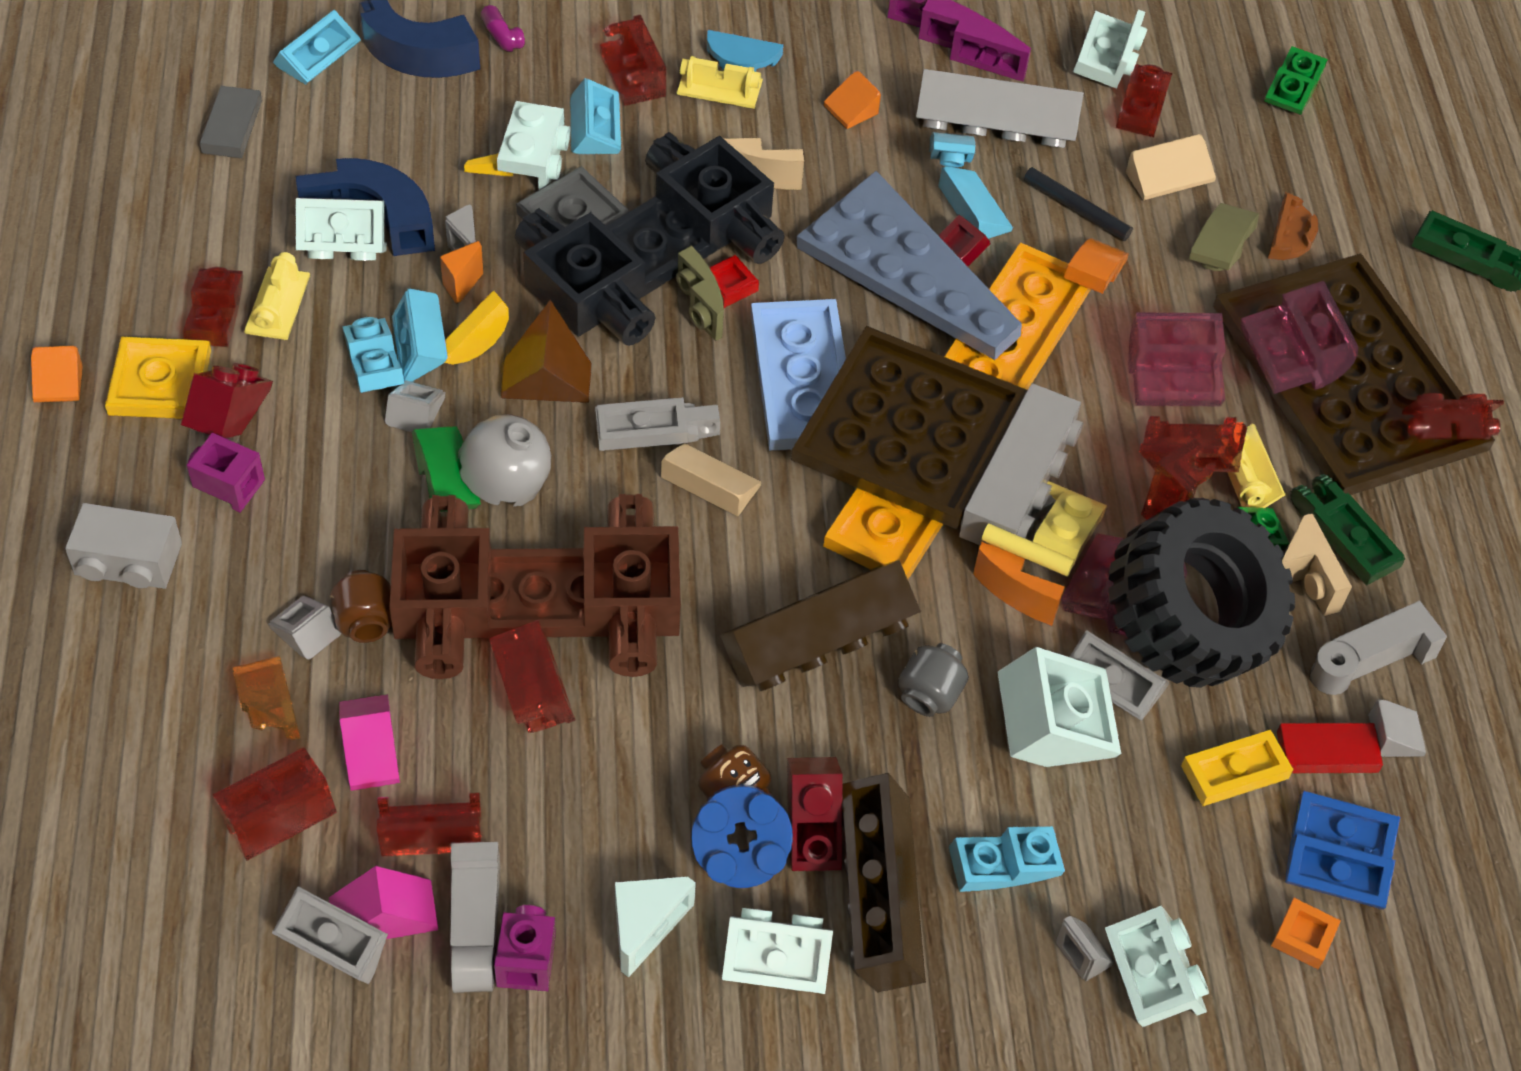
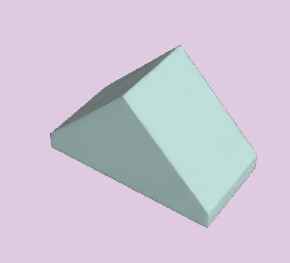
M689 877L615 882V910L621 972L627 977H630L694 906L696 882Z

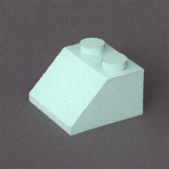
M1035 647L998 671L1010 757L1044 767L1115 758L1121 754L1106 669Z

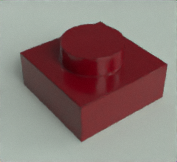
M960 214L938 235L967 267L991 244L984 233Z

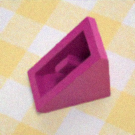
M388 694L339 702V719L350 790L400 783Z
M375 866L329 897V903L387 933L386 939L438 930L432 883L429 879Z

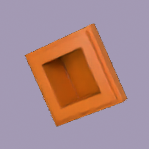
M856 71L824 101L823 106L846 129H849L879 114L881 94L861 72Z
M479 241L440 256L443 286L456 304L463 300L484 274L482 246Z
M75 346L32 348V398L34 403L79 401L83 365L78 349Z

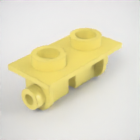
M691 56L690 60L682 59L680 67L682 78L677 95L755 109L763 79L760 72L754 71V67L748 68L725 64L724 71H718V62Z
M280 253L279 256L272 259L271 267L268 266L247 322L245 334L288 340L310 278L309 272L298 271L295 257L290 253Z
M1232 424L1221 426L1217 430V449L1241 506L1266 508L1284 497L1283 488L1255 425L1251 424L1242 431L1235 428Z

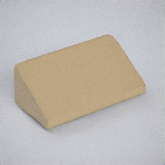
M1201 134L1133 151L1130 154L1126 174L1143 200L1215 182L1216 179L1207 146Z
M685 443L666 454L661 461V478L736 516L740 515L761 486V481Z

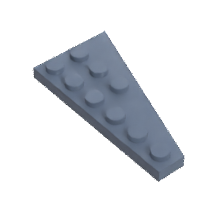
M877 171L797 235V248L993 360L998 358L1021 336L1022 323Z

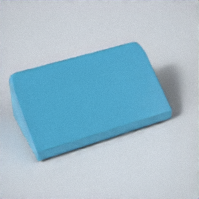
M334 9L281 50L273 63L279 69L306 85L358 44L361 38Z
M584 78L570 98L571 151L576 154H618L621 151L619 92Z
M948 166L942 167L939 188L957 215L960 214L984 233L988 239L1012 231V225L975 171Z
M408 289L393 313L392 319L397 355L402 368L404 381L413 382L442 365L448 356L437 294Z

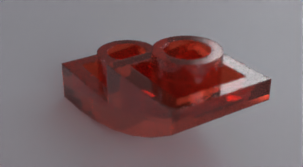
M1135 64L1115 128L1154 138L1172 73L1163 71L1162 68L1156 65Z
M223 267L199 269L191 289L192 308L183 328L184 340H206L210 342V346H229L240 304L243 271L227 270Z

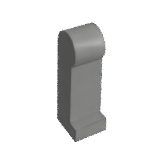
M1417 601L1323 645L1310 670V679L1313 685L1323 693L1331 695L1341 694L1348 689L1352 680L1411 654H1414L1420 664L1435 659L1447 635L1421 601Z
M498 842L451 843L450 946L452 950L453 993L492 992L495 975L494 965L500 881Z

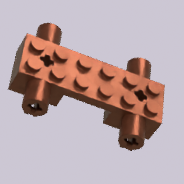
M619 494V497L612 499L607 507L608 527H584V548L491 549L489 528H468L469 508L463 500L456 498V495H432V498L425 501L422 507L421 528L394 529L390 614L394 639H416L415 669L422 676L431 679H448L460 674L463 670L464 638L609 637L610 669L622 676L637 677L651 673L657 666L656 636H679L681 601L678 526H654L653 504L648 498L643 497L642 494ZM626 509H635V515H626ZM448 510L447 517L441 516L440 511Z

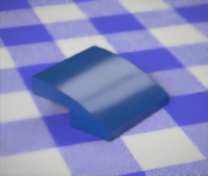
M1303 791L1299 796L1293 825L1285 883L1384 910L1387 905L1396 861L1392 859L1400 817Z

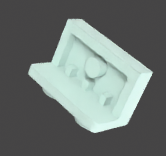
M1138 9L1132 24L1095 11L1073 72L1117 89L1123 74L1130 76L1139 54L1132 51L1133 49L1139 51L1146 35L1147 28L1141 26L1145 12Z
M516 101L497 158L498 171L538 177L539 190L551 184L552 179L558 180L562 157L559 154L561 150L567 151L570 140V126H564V108Z

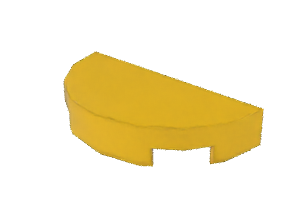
M495 291L491 292L445 339L448 357L444 363L454 365L468 362L482 355L503 334L509 320V311L507 305Z

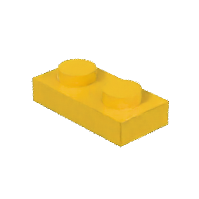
M1271 730L1185 756L1181 765L1202 807L1287 780L1293 771Z

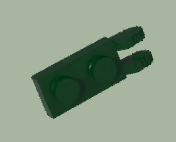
M1433 210L1428 212L1414 238L1412 247L1484 278H1490L1494 286L1500 289L1504 288L1510 292L1520 291L1521 250L1507 245L1506 241Z
M1321 474L1312 480L1313 483L1311 485L1313 486L1314 493H1311L1310 489L1304 485H1299L1290 491L1291 500L1295 508L1299 510L1303 517L1304 515L1313 514L1328 543L1366 586L1402 567L1406 559L1405 555L1349 493L1345 494L1328 475Z

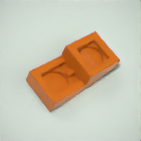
M1090 238L1079 248L1069 262L1064 278L1103 294L1109 283L1115 281L1126 263L1129 253Z
M981 542L973 575L991 593L1009 606L1031 618L1052 626L1065 586L1022 572L1025 562L1024 558L999 547Z

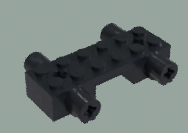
M668 132L663 137L653 141L645 158L646 165L656 173V196L607 226L591 212L566 227L556 222L548 213L540 208L522 218L516 229L515 239L526 250L523 252L525 287L545 306L551 300L569 329L577 337L602 323L623 344L627 346L634 345L648 335L656 319L655 313L640 299L676 277L678 273L679 252L692 246L705 259L733 242L755 263L762 264L770 260L779 251L784 242V232L769 219L772 217L774 182L720 135L695 150L691 146L683 144L675 135Z

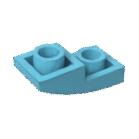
M932 132L929 147L931 159H940L939 163L948 167H962L964 162L971 163L975 154V138L968 135Z
M364 317L357 319L352 325L342 326L361 393L404 384L402 368L395 353L392 334L385 318Z
M1053 826L1008 827L1001 837L955 838L949 846L959 892L1019 886L1058 877L1065 872Z

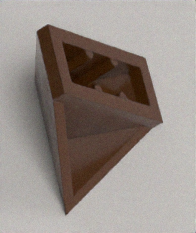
M551 300L504 360L501 398L589 403L592 363Z

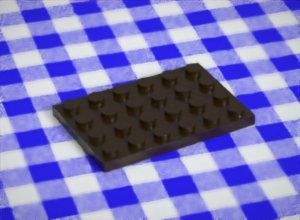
M1362 253L1216 296L1213 305L1214 309L1323 474L1332 478V481L1336 482L1345 494L1353 495L1491 449L1495 441L1494 437Z

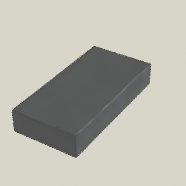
M220 86L200 141L203 154L234 158L243 157L262 103L260 90Z

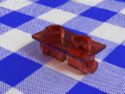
M1430 393L1417 396V400L1402 410V415H1414V418H1410L1408 421L1409 435H1416L1418 440L1452 438L1451 423H1456L1457 439L1489 440L1491 436H1497L1500 432V421L1498 418H1493L1492 412L1502 406L1504 400H1487L1486 394H1467L1461 396L1459 400H1444L1443 394Z

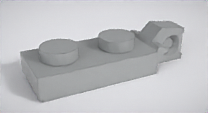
M682 397L595 406L599 451L691 443L701 438L720 435L718 405L695 407V404L684 403V398Z

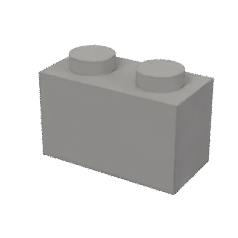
M83 503L65 550L74 575L81 576L90 581H101L104 579L124 582L136 588H147L150 586L166 589L182 541L176 519L173 516Z

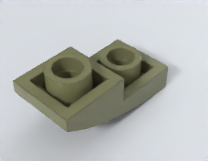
M1220 203L1210 215L1197 237L1189 259L1200 262L1204 268L1209 270L1229 271L1241 257L1244 241L1256 229L1260 213Z
M690 246L678 253L677 283L686 295H690L689 315L694 325L700 330L704 329L717 341L723 335L724 306L722 295L709 266L701 255Z

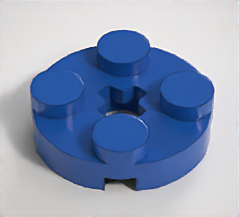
M732 785L716 791L701 806L692 825L691 839L693 851L699 865L708 873L712 880L730 887L748 888L767 882L784 868L792 848L793 833L787 812L772 795L755 786ZM739 822H745L747 830H756L757 833L756 839L750 840L749 848L745 850H739L737 843H729L727 840V835L735 832V824Z

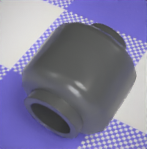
M939 643L936 647L929 645L918 647L898 678V685L903 693L901 695L902 701L910 709L923 716L933 717L935 713L949 712L969 680L967 669L961 663L962 655L953 647L943 643Z

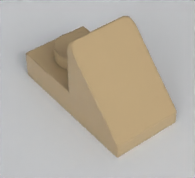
M1313 514L1304 515L1282 559L1285 569L1290 568L1293 582L1304 579L1308 596L1316 601L1323 616L1338 613L1341 611L1352 586Z

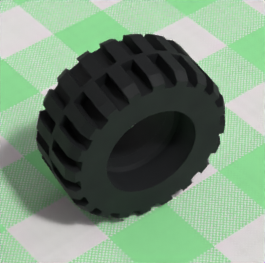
M1201 497L1190 498L1185 502L1179 501L1129 531L1127 537L1120 541L1115 550L1114 558L1116 560L1110 564L1108 580L1113 581V586L1108 588L1109 604L1115 605L1117 614L1113 615V619L1117 629L1123 628L1128 638L1124 642L1132 652L1138 651L1143 656L1141 662L1150 670L1155 672L1160 669L1162 671L1161 677L1176 684L1183 681V684L1188 687L1201 688L1206 685L1215 686L1269 661L1272 655L1279 652L1284 645L1285 636L1290 633L1294 617L1289 615V612L1295 608V593L1290 592L1289 585L1292 584L1293 578L1290 568L1285 569L1281 560L1284 554L1279 545L1274 546L1268 539L1270 533L1262 524L1258 523L1255 525L1250 521L1252 516L1240 508L1231 510V504L1216 499L1209 501V499ZM1184 562L1199 571L1212 588L1218 605V624L1204 615L1192 600L1185 583Z

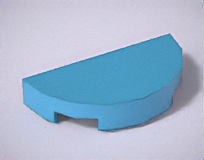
M708 30L707 52L719 61V66L722 69L725 68V64L748 68L754 67L756 72V69L770 64L771 67L775 66L783 55V44Z

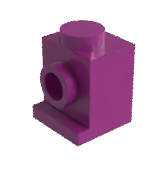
M211 433L201 447L195 448L188 459L187 469L192 487L230 503L232 509L241 513L265 481L258 452L214 433Z
M533 905L519 906L516 908L515 913L503 912L498 952L494 965L497 987L549 991L556 938L555 917L546 916L544 909ZM518 941H528L530 943L523 944Z

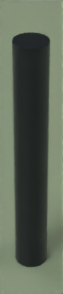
M1031 167L1024 176L1025 182L1122 241H1126L1131 235L1133 227L1037 169Z

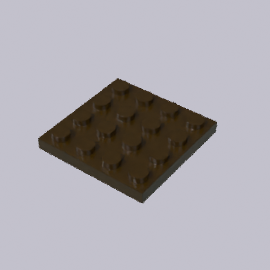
M866 326L792 448L791 460L957 529L974 491L1028 390Z

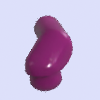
M488 5L482 9L481 19L502 50L513 52V49L524 47L525 38L521 28L514 27L509 29L496 6Z

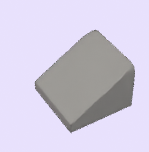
M470 204L446 216L447 245L452 251L476 242L473 210Z
M407 380L404 381V384L399 385L388 395L385 423L388 426L412 432L414 429L430 428L445 399L446 392Z
M306 596L300 597L268 624L272 631L300 656L308 660L341 635L336 628L334 615L329 606Z
M1376 700L1368 716L1370 723L1375 724L1381 756H1425L1426 750L1417 711L1387 700Z
M1072 916L1064 919L1056 939V944L1082 980L1084 979L1086 982L1112 967L1114 964L1113 959L1088 925Z

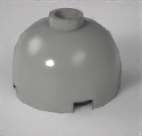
M512 414L495 415L478 423L471 430L458 452V459L460 458L462 465L459 471L462 481L473 494L494 505H499L501 501L508 503L515 502L513 507L522 506L533 500L548 478L551 469V451L545 435L535 424L523 417Z

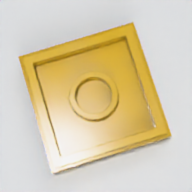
M121 337L105 404L107 414L110 416L182 419L193 374L208 370L211 355L210 342L206 340Z

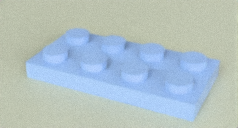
M836 299L751 303V322L769 451L788 450L794 447L846 360Z

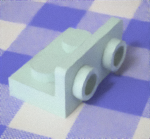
M296 198V250H308V258L334 259V251L350 252L351 260H376V253L387 251V242H384V201Z
M1159 906L1105 927L1137 1022L1142 1027L1192 1009L1197 1016L1207 1012L1202 996L1209 994L1208 986L1197 964L1190 966L1185 949L1192 947L1187 930L1180 918L1173 920L1165 909Z
M742 908L741 917H730L722 980L825 994L833 930L822 928L823 918L793 914L792 924L771 921L772 911Z

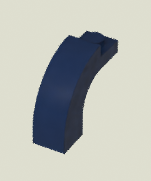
M364 0L359 2L364 44L369 52L386 66L405 74L429 78L452 77L480 70L479 41L465 15L438 22L423 23L411 21L398 15L392 9L388 0Z
M342 158L336 159L338 171L295 176L299 198L384 201V225L390 235L393 256L435 251L432 217L425 194L410 177L398 169L372 160Z

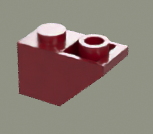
M233 363L232 368L213 366L212 371L194 373L181 425L208 435L214 433L223 438L239 436L243 433L270 392L273 381L258 376L259 369L241 363Z
M836 757L787 758V812L793 833L790 851L792 871L842 870L843 774Z

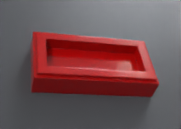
M1280 723L1277 730L1279 745L1293 768L1291 774L1379 773L1383 766L1374 723Z

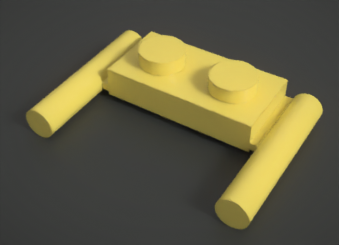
M1048 481L1047 484L1052 485L1050 495L1056 502L1036 531L1033 542L990 523L987 524L981 540L1068 577L1073 565L1097 525L1101 522L1107 505Z

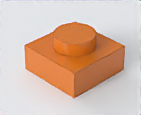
M1293 898L1271 947L1319 969L1341 920Z

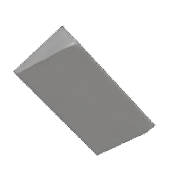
M1087 630L1069 656L1070 658L1106 669L1112 702L1141 721L1169 685L1167 680Z
M299 886L296 888L272 931V934L367 984L370 983L374 976L388 935Z

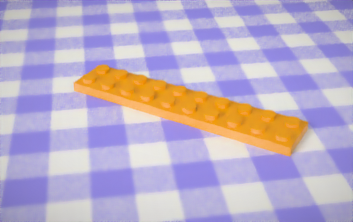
M1020 242L989 290L1022 323L1021 336L995 360L958 339L954 341L944 357L1028 390L1091 289L1064 278L1069 263ZM856 488L826 533L823 547L869 569L900 560L907 579H909L943 523Z

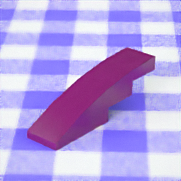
M890 0L887 18L919 27L918 39L951 48L950 60L1018 81H1024L1031 48L998 24L952 0Z

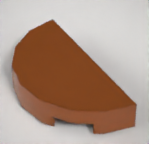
M1285 192L1281 203L1268 259L1288 260L1300 257L1310 250L1318 233L1317 216L1315 214L1312 216L1310 211L1302 206L1304 201L1301 198Z

